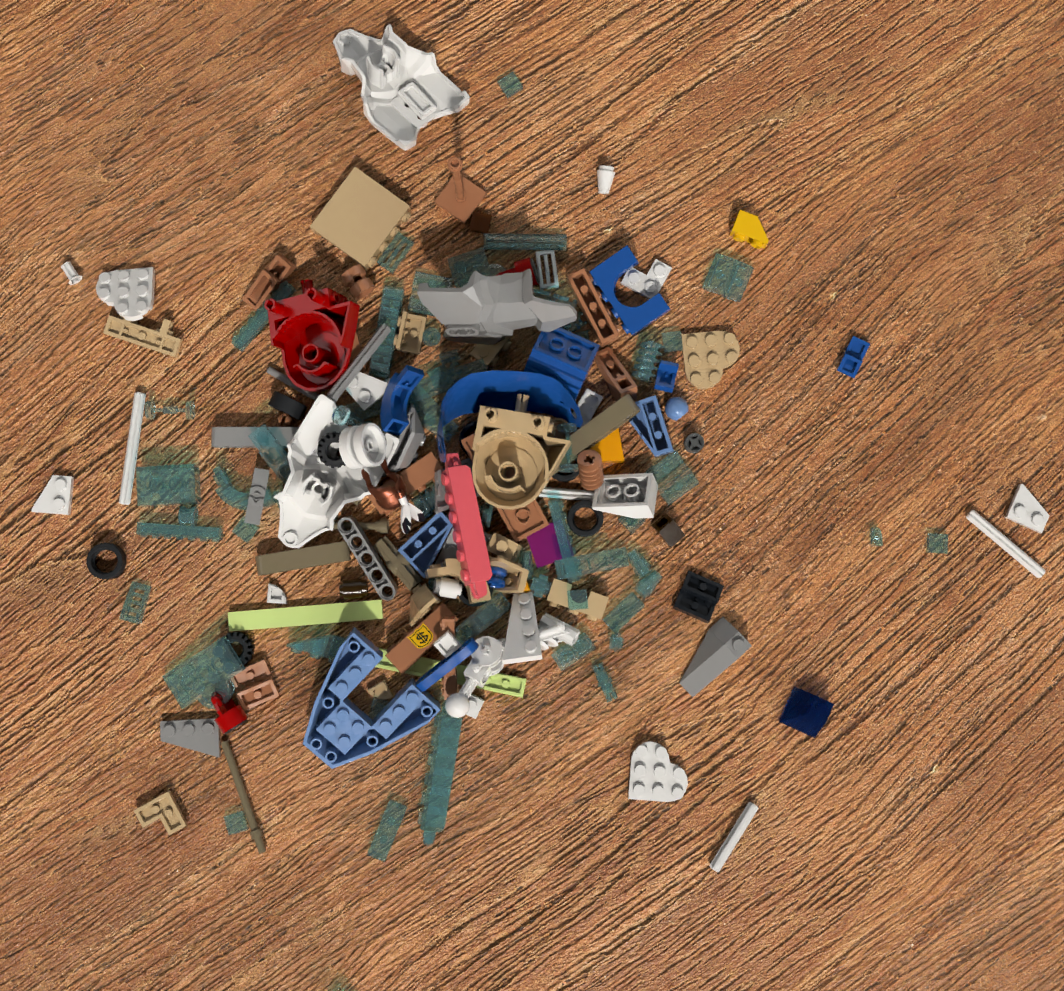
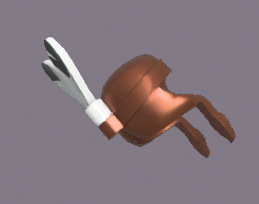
M385 459L380 465L385 474L396 483L395 487H374L369 474L362 469L361 474L366 482L368 491L376 498L375 501L381 508L393 510L402 506L401 529L404 534H408L411 529V517L419 522L425 521L423 512L411 503H408L407 489L402 477L388 469Z

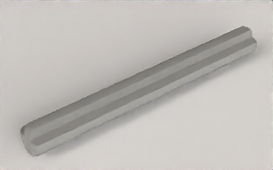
M383 323L327 393L330 399L336 402L391 332L388 325Z

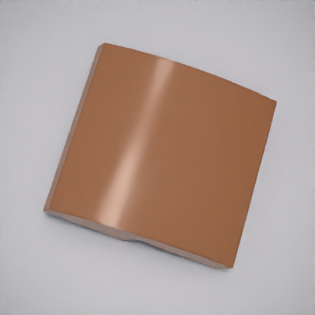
M265 657L233 670L228 674L244 711L280 696Z

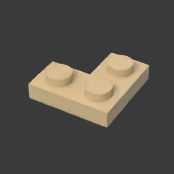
M171 791L134 810L142 828L161 819L166 831L171 835L188 825Z

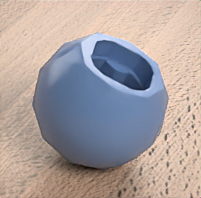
M672 397L665 405L667 417L675 421L684 416L689 410L687 401L681 397Z

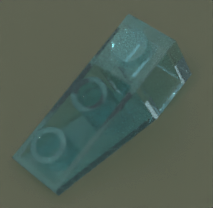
M330 634L288 643L286 647H290L291 652L302 654V651L310 653L309 657L315 659L325 657L328 658L327 662L333 663L340 646L346 638Z

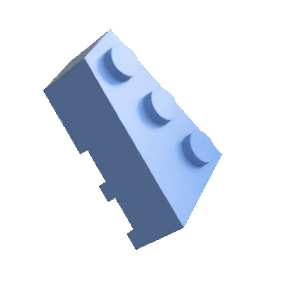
M654 395L636 401L641 410L629 422L655 457L674 452L657 396Z
M444 511L435 514L398 549L423 578L426 576L425 571L430 569L429 566L434 562L453 527L449 521V516Z

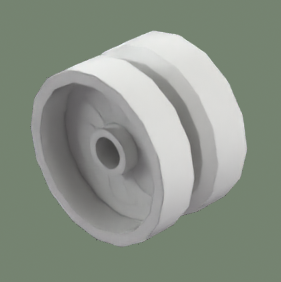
M366 423L360 426L346 427L342 430L339 436V452L347 467L350 469H361L378 466L383 463L387 448L384 434L379 426L374 423Z

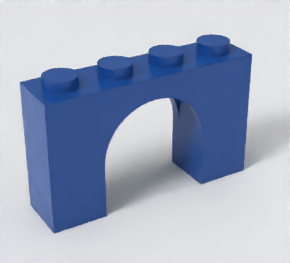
M627 245L589 272L592 275L593 285L595 287L599 285L603 291L600 294L606 303L609 301L613 306L610 310L616 319L620 317L623 321L621 326L626 334L631 333L634 336L671 309L660 293L637 307H628L619 302L615 293L618 279L628 270L639 264Z

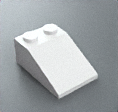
M653 473L603 475L604 482L602 486L594 491L593 510L635 519L654 518L658 484Z

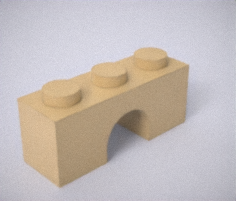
M554 578L546 599L550 601V606L560 609V606L567 607V612L578 615L579 612L586 614V619L595 622L597 618L602 619L609 597L590 591L586 601L577 603L570 596L572 584Z

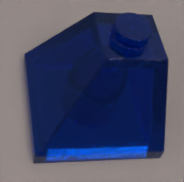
M794 686L779 722L815 738L826 723L834 704Z

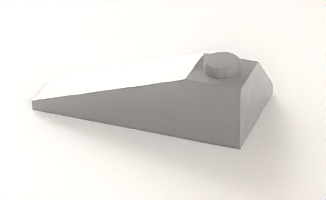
M721 617L708 629L705 638L679 683L691 697H694L741 657L752 645L724 617Z

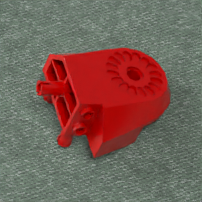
M306 279L305 283L304 280L301 281V295L278 301L270 298V300L267 299L265 301L264 307L268 310L271 345L281 349L283 366L287 377L295 386L303 390L322 392L332 388L348 367L360 305L348 301L345 296L328 287L316 290L313 288V280Z

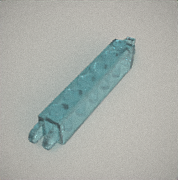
M445 703L442 711L439 712V715H435L434 726H437L436 734H432L430 745L434 746L433 754L429 753L427 765H431L430 772L426 773L424 784L427 785V791L422 793L421 804H424L423 812H419L418 824H421L420 829L424 830L423 842L427 846L433 844L436 832L440 833L444 830L463 720V717H451L446 712Z

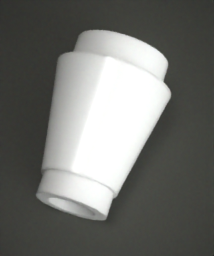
M599 166V170H597L598 193L609 194L615 176L614 167Z

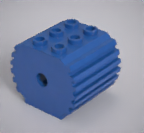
M558 328L551 332L541 331L523 372L540 373L558 380L569 391L574 401H576L600 345L563 328Z

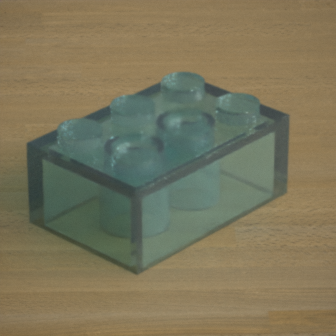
M179 464L136 467L138 506L157 507L201 504L198 465Z

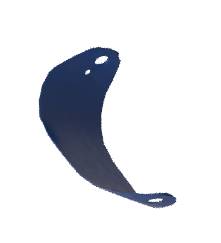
M500 370L471 373L458 380L447 391L442 400L436 436L440 461L446 462L443 427L459 416L478 413L480 405L515 411L517 394H522V396L528 395L530 397L526 411L562 418L569 424L579 428L583 424L580 409L569 391L558 380L540 373ZM571 408L575 411L577 419L572 415Z

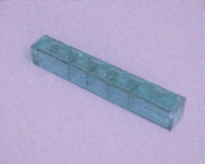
M484 233V250L566 251L567 234Z
M285 280L279 284L277 291L272 292L270 298L275 301L290 298L296 289ZM264 303L261 309H257L255 316L249 318L248 324L240 329V333L232 338L231 343L241 352L244 351L269 322L268 310L265 309Z
M560 498L548 501V506L568 583L579 581L582 575L581 571L577 569L579 563L578 559L574 557L576 552L575 548L571 545L573 542L572 536L568 534L570 528L569 524L565 522L567 516L562 510L564 507L563 501H560Z
M137 522L136 534L147 538L149 535L152 538L164 536V539L176 537V540L188 538L189 541L200 539V541L207 542V539L212 542H219V540H223L224 528Z

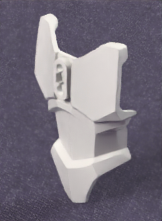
M391 24L386 26L382 39H376L352 29H347L339 32L333 40L340 61L341 72L350 76L356 74L362 82L361 99L363 101L364 115L370 124L405 151L416 145L420 129L426 127L432 119L459 113L470 102L468 93L465 90L461 91L441 73L433 52L426 53L408 46L406 42L393 32ZM412 81L437 107V111L423 120L418 119L414 111L407 107L408 105L398 95V91Z
M324 394L318 396L298 431L287 444L289 451L287 458L291 473L283 491L273 497L278 500L280 505L278 538L283 544L291 548L299 549L319 534L328 530L333 531L334 519L346 503L362 500L366 495H371L362 477V469L369 474L374 487L377 486L384 473L381 465L361 469H350L346 465H342L340 468H331V466L327 467L320 461L317 448L322 436H325L326 433H333V431L339 433L346 427H349L342 419L335 401ZM384 432L387 448L385 460L388 466L400 439L391 433ZM331 443L328 446L327 451L329 455L338 457L339 443Z

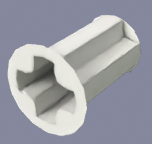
M66 262L61 266L70 280V285H74L82 280V276L78 275L71 262Z

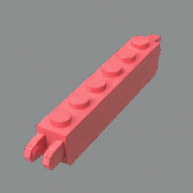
M458 453L446 454L445 470L441 474L442 485H445V502L449 505V521L453 525L454 530L452 536L457 544L456 556L461 564L460 576L465 586L470 587L473 599L478 600L488 593L486 581L492 577V570L471 468L461 464Z

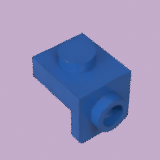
M661 360L656 374L654 389L672 393L679 364Z

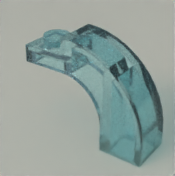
M218 466L214 468L215 475H213V478L218 486L221 485V487L215 490L218 496L228 505L247 511L250 492H239L232 485L223 467ZM268 486L262 510L277 503Z
M501 592L456 627V639L461 645L470 638L474 639L511 609L512 605Z

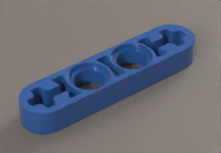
M473 638L468 639L450 656L444 658L421 676L415 683L417 688L421 692L427 690L474 653L479 644Z

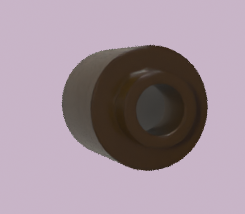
M343 580V584H339L340 596H344V599H356L367 596V580Z

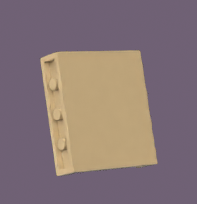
M354 167L310 225L312 232L325 238L361 264L367 271L369 267L372 268L376 264L377 256L380 252L383 253L388 248L389 240L397 236L401 224L409 220L411 208L382 185Z

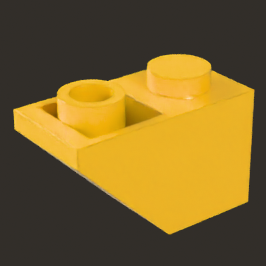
M739 210L730 236L738 242L745 241L751 243L750 245L754 248L765 249L769 240L758 216Z

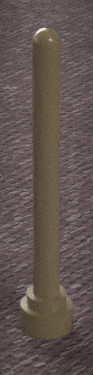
M380 518L376 522H358L363 530H376L380 534L389 533V518ZM334 522L333 529H338V522ZM351 522L343 523L345 529L352 528Z

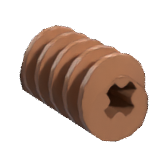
M583 450L577 457L580 484L586 490H596L604 482L602 458L595 450Z

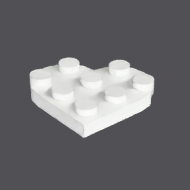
M153 267L103 272L99 275L96 293L101 301L105 302L108 306H114L117 313L124 317L125 320L136 321L143 319V315L149 310L151 311L154 305L155 270Z
M653 741L643 742L633 750L630 761L628 799L672 802L683 797L688 786L687 775L681 767L670 762L667 750L659 743Z

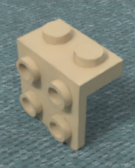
M497 555L496 558L489 556L491 567H500L507 570V576L504 577L505 587L494 588L493 591L498 593H524L529 570L522 568L523 565L520 563L509 562L505 556Z

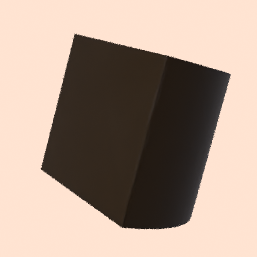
M666 513L651 525L670 548L685 536L676 522Z

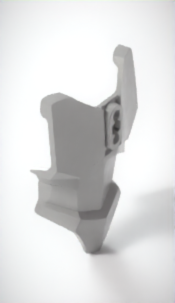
M531 269L498 276H484L474 271L468 283L461 288H430L428 283H420L417 290L421 303L446 327L443 337L453 342L495 345L504 340L506 336H512L515 329L536 326L539 331L551 332L577 319V311L570 304L549 301L534 296Z

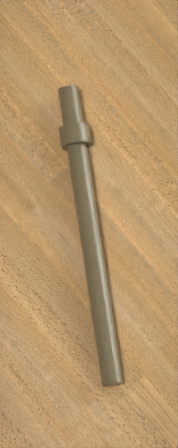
M226 740L221 742V746L251 829L252 840L254 839L260 854L266 851L262 839L263 833L261 828H258L229 741Z

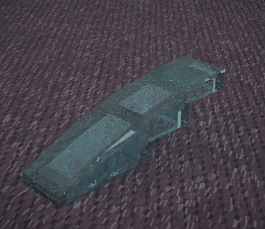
M626 547L554 561L558 580L630 566Z

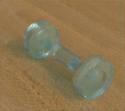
M147 400L145 403V416L147 420H154L155 412H163V414L185 412L187 420H194L195 403L194 401H186L185 408H178L177 406L155 408V402Z
M343 405L338 406L332 414V421L339 426L346 424L347 421L351 426H360L362 422L350 417V409Z
M558 424L557 431L565 432L566 440H569V432L577 431V424ZM571 444L565 454L566 464L559 465V472L578 471V464H570V455H572Z

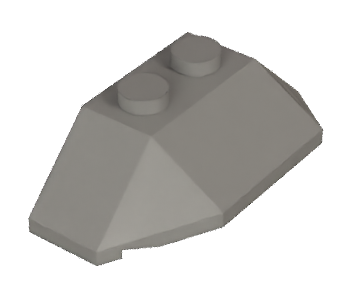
M410 403L407 409L408 426L399 436L395 435L400 439V442L387 466L391 472H399L407 469L411 463H415L418 456L416 451L419 446L424 444L426 439L418 413L412 403Z

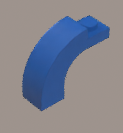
M406 365L400 374L394 373L386 387L381 404L380 419L382 431L399 436L408 426V399L413 389L424 377L423 370Z

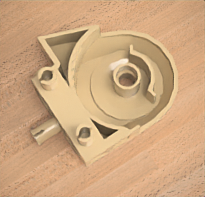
M517 394L515 411L480 405L472 450L475 451L472 465L473 483L478 494L487 503L498 509L514 510L523 508L533 502L548 484L572 444L570 440L552 438L555 436L556 426H554L550 417L526 413L530 397L528 395L522 396V394ZM513 468L515 475L512 478H507L505 475L506 471Z

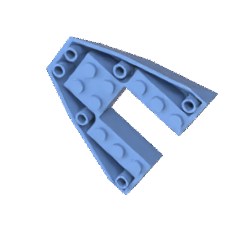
M355 627L340 646L318 693L302 743L331 769L377 752L428 724L441 710L440 702L426 690L421 692L415 685L416 681L413 678L409 680L373 720L350 701L347 696L383 659V652Z

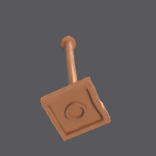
M452 157L447 165L453 176L434 203L466 225L473 215V211H476L486 197L487 192L463 177L460 173L463 167L462 160L458 157Z

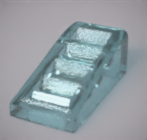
M132 581L119 619L141 624L152 586ZM135 589L144 590L145 592L140 594L135 592ZM133 596L142 598L141 602L133 600ZM131 604H135V605H138L139 608L136 609V608H132V607H130V606H131ZM129 611L137 613L136 617L128 615Z

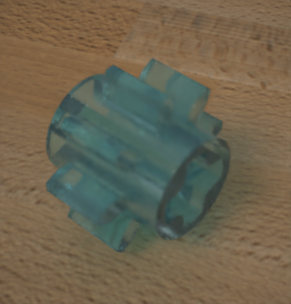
M540 574L539 578L533 577L530 590L534 591L533 596L542 598L543 595L548 596L552 582L547 581L549 576Z

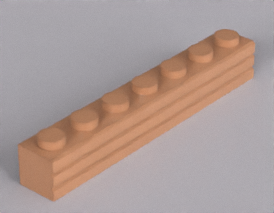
M443 615L442 619H440V627H442L440 636L449 630L456 638L455 615ZM457 666L441 679V684L444 685V689H442L444 700H447L451 694L457 693Z

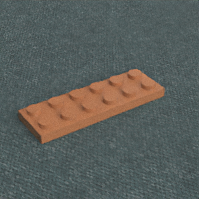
M475 433L461 440L472 463L475 451L472 450ZM513 468L508 469L505 473L506 477L512 478L515 475V470ZM536 499L519 509L507 510L497 508L515 543L549 525Z

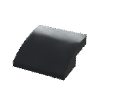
M688 571L673 609L708 624L724 585Z

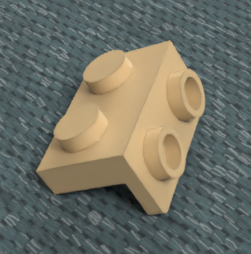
M403 311L402 316L399 315L397 327H400L399 334H395L394 345H396L397 351L420 355L427 317L408 314L407 311Z

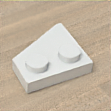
M359 372L346 390L360 407L366 411L384 396L388 383Z

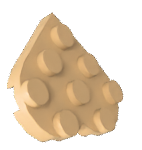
M727 331L681 334L684 373L687 381L697 389L706 390L714 387L721 380L723 369L730 367L738 359L740 346L735 335Z

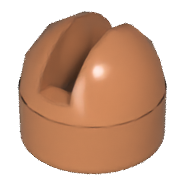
M283 413L278 416L277 424L279 427H291L293 419L289 414ZM286 416L284 425H281L283 417Z

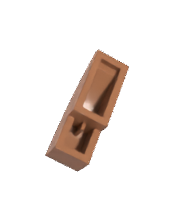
M277 254L268 268L260 273L242 300L255 311H258L265 301L277 292L297 266L283 254Z

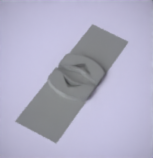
M254 469L244 523L260 525L270 470Z

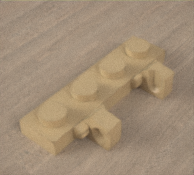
M109 315L103 331L106 335L175 358L178 356L183 341L173 337L174 332H172L174 322L168 319H163L161 328H156L155 331L138 325L137 321H128L122 316L119 319Z

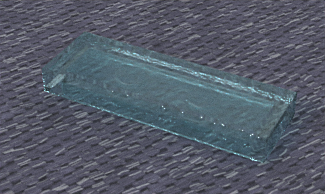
M392 799L389 800L367 855L383 862L386 861L408 806Z

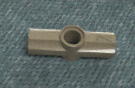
M387 536L381 538L373 546L386 561L387 567L395 576L400 578L409 591L423 581Z

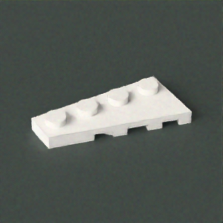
M533 591L513 594L502 659L503 665L542 659Z

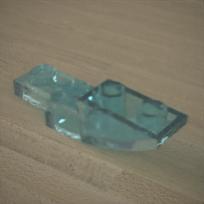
M263 424L248 437L258 448L259 454L270 468L286 484L291 473L287 458L288 454L268 427Z

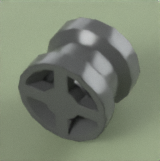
M692 433L685 438L684 448L689 453H698L704 446V439L698 433Z

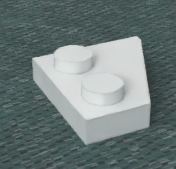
M53 475L34 504L31 512L71 515L74 477Z
M1019 484L1004 518L1035 532L1042 533L1050 515L1025 485Z

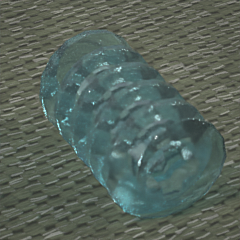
M645 341L641 342L640 346L643 349L638 351L640 356L636 358L639 364H634V369L637 371H632L631 375L640 381L653 383L649 379L650 377H656L652 370H658L654 363H660L656 356H662L658 349H664L665 346L657 342Z

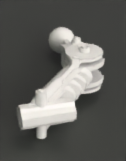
M547 613L542 616L538 625L541 650L549 649L548 646H559L558 643L562 641L573 646L580 634L579 629ZM482 636L476 639L479 647L471 654L472 659L463 672L466 681L459 693L451 694L445 703L446 712L451 717L460 718L465 716L470 708L468 699L475 687L483 688L490 676L499 673L503 669L502 659L506 638L497 640L494 637Z

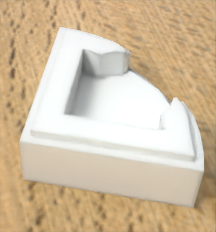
M268 583L267 603L287 604V597L284 591L277 585Z

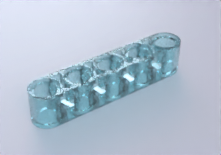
M384 286L376 331L384 323L390 327L391 332L372 355L369 376L389 379L395 349L394 337L398 332L397 322L399 315H401L404 288Z

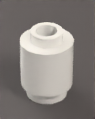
M445 577L435 578L433 593L437 594V596L456 599L457 595H461L462 584H459V580Z

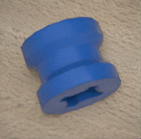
M491 567L492 577L487 581L488 586L504 588L506 583L504 577L507 576V570L500 567Z

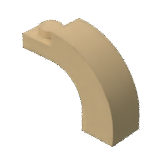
M444 559V567H441V564L430 565V569L425 571L426 579L451 576L459 579L464 584L460 576L461 564L457 559ZM487 581L486 585L488 593L487 595L483 596L482 598H479L478 600L475 598L473 599L471 595L472 593L470 592V587L465 586L468 593L469 604L487 602L491 600Z

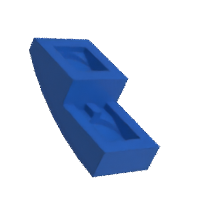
M852 336L837 371L855 378L870 343Z

